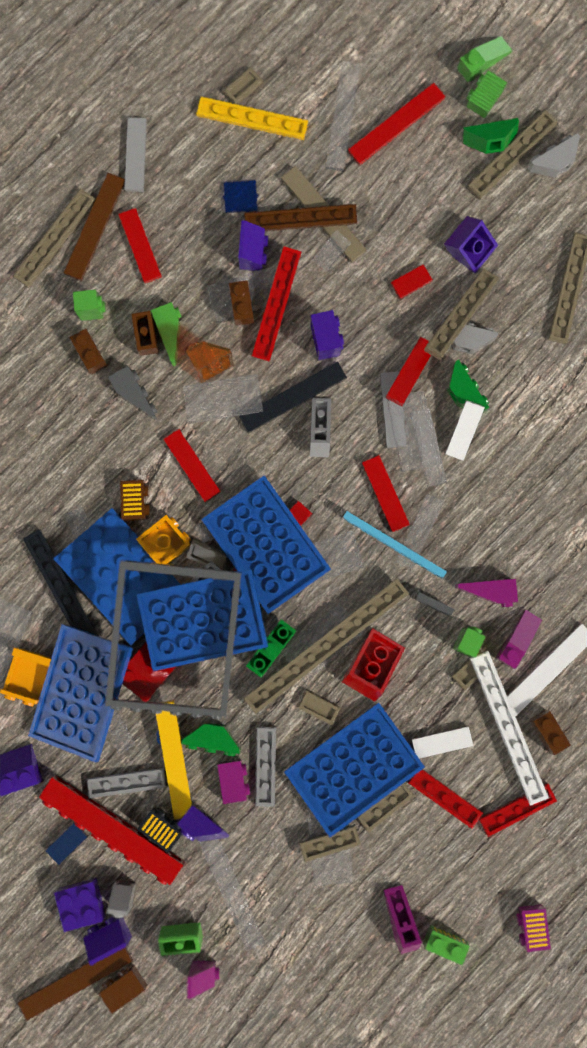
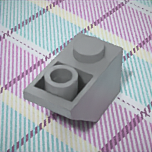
M115 881L107 913L112 914L116 918H123L124 915H128L133 906L136 883Z

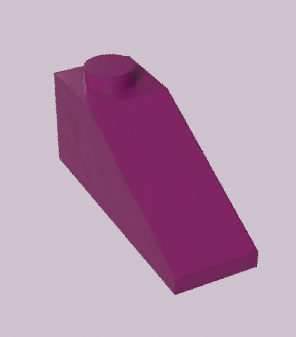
M516 579L455 585L458 590L494 604H501V607H513V603L518 602Z
M525 610L495 659L511 669H516L525 655L542 619Z
M403 885L384 890L393 935L400 955L418 950L422 941Z
M192 961L187 977V999H192L215 987L216 980L220 978V967H216V961Z

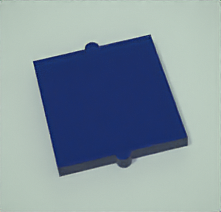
M256 180L224 182L223 200H225V213L258 211L257 198L259 194L256 189Z

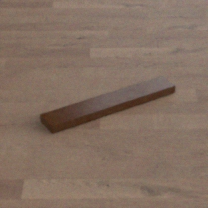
M107 173L65 268L64 274L82 282L124 187L125 179Z
M356 204L244 213L245 221L262 227L265 231L357 224Z
M127 947L92 965L87 962L20 1000L18 1005L26 1021L131 963L133 959Z

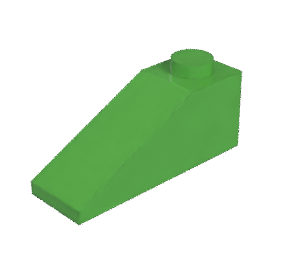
M500 36L475 47L461 57L457 69L469 83L510 54L512 49L503 37Z
M171 302L151 310L172 366H176L180 334L179 318L182 316L178 307L174 308Z

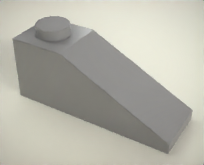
M312 398L310 457H329L331 399Z

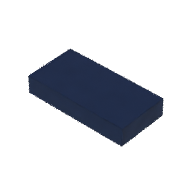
M73 823L45 851L59 865L88 835Z

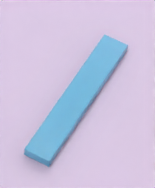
M346 511L343 517L347 522L442 579L446 575L447 571Z

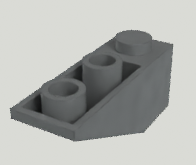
M129 366L108 376L120 398L152 419H157L155 416L157 410L153 402L148 403L146 397L149 395L144 386H139L137 381L140 378L135 369L131 371Z

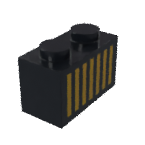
M153 807L137 830L169 853L182 836L179 832L182 828L177 825L178 821H171L167 818V813L159 807L157 809Z

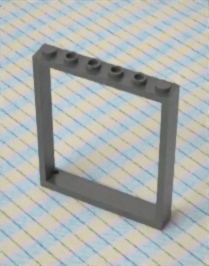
M121 560L105 706H110V709L122 710V707L130 708V711L141 712L142 709L150 710V713L155 714L168 711L171 715L180 716L182 713H189L191 717H202V715H210L212 719L226 717L241 572ZM126 570L234 581L221 708L113 698Z

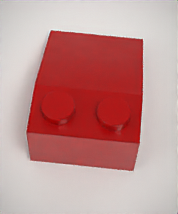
M372 628L349 666L342 683L375 702L383 694L405 647Z
M146 641L129 661L122 684L140 699L149 702L176 667L153 671Z

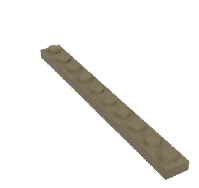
M396 579L247 695L244 700L253 712L257 714L409 594L408 591Z

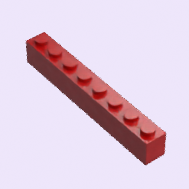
M57 775L51 778L39 796L45 806L48 808L54 807L59 811L58 814L61 817L72 819L75 821V826L79 829L88 830L94 839L98 841L103 840L107 843L109 849L114 852H121L127 861L131 863L136 862L140 865L142 871L147 874L151 872L164 885L172 884L185 863L183 859L171 851L167 853L135 827Z

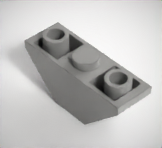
M579 133L574 136L569 135L561 141L562 143L557 146L555 144L550 146L543 155L537 154L530 160L531 163L528 171L555 178L570 169L575 161L580 139Z
M467 323L451 347L456 351L473 354L495 341L498 332H494V329L489 327H483L482 329L475 327L476 325L472 323Z

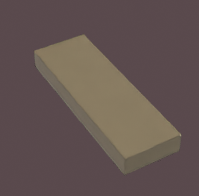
M403 783L357 818L365 829L370 832L414 797V794Z
M355 825L341 829L332 837H329L326 833L299 842L304 862L361 845Z

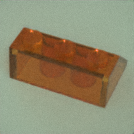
M202 341L191 344L188 350H186L190 364L201 384L234 366L232 352L229 348Z

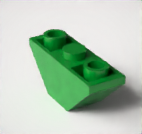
M519 118L463 127L462 142L484 154L504 151L518 133Z
M458 359L453 365L447 392L457 407L463 408L466 400L484 406V413L489 408V401L484 394H480L477 382L468 375L469 370L467 366Z
M281 619L267 637L268 647L258 649L246 667L262 678L296 633V630Z
M207 722L186 736L181 743L186 745L185 748L197 750V747L205 748V752L216 753V750L224 751V755L235 756L236 753L240 754L241 751L240 746L225 725Z

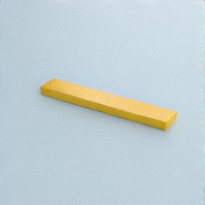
M200 96L196 112L197 117L299 140L305 139L308 120Z
M174 700L165 701V702H159V703L175 704ZM162 711L161 714H156L173 815L174 819H180L190 809L192 801L177 716L171 715L168 711Z

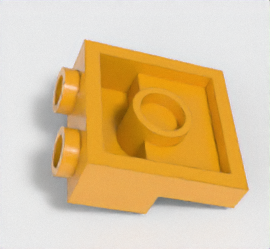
M167 515L136 538L152 560L159 564H168L191 546L189 543L191 541L190 537L185 532L181 533L177 528L179 524L173 517L169 519Z

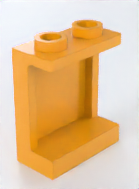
M14 648L12 652L14 657L4 687L0 689V693L4 694L6 699L15 701L17 698L23 700L22 704L33 707L34 704H38L51 658L22 648Z

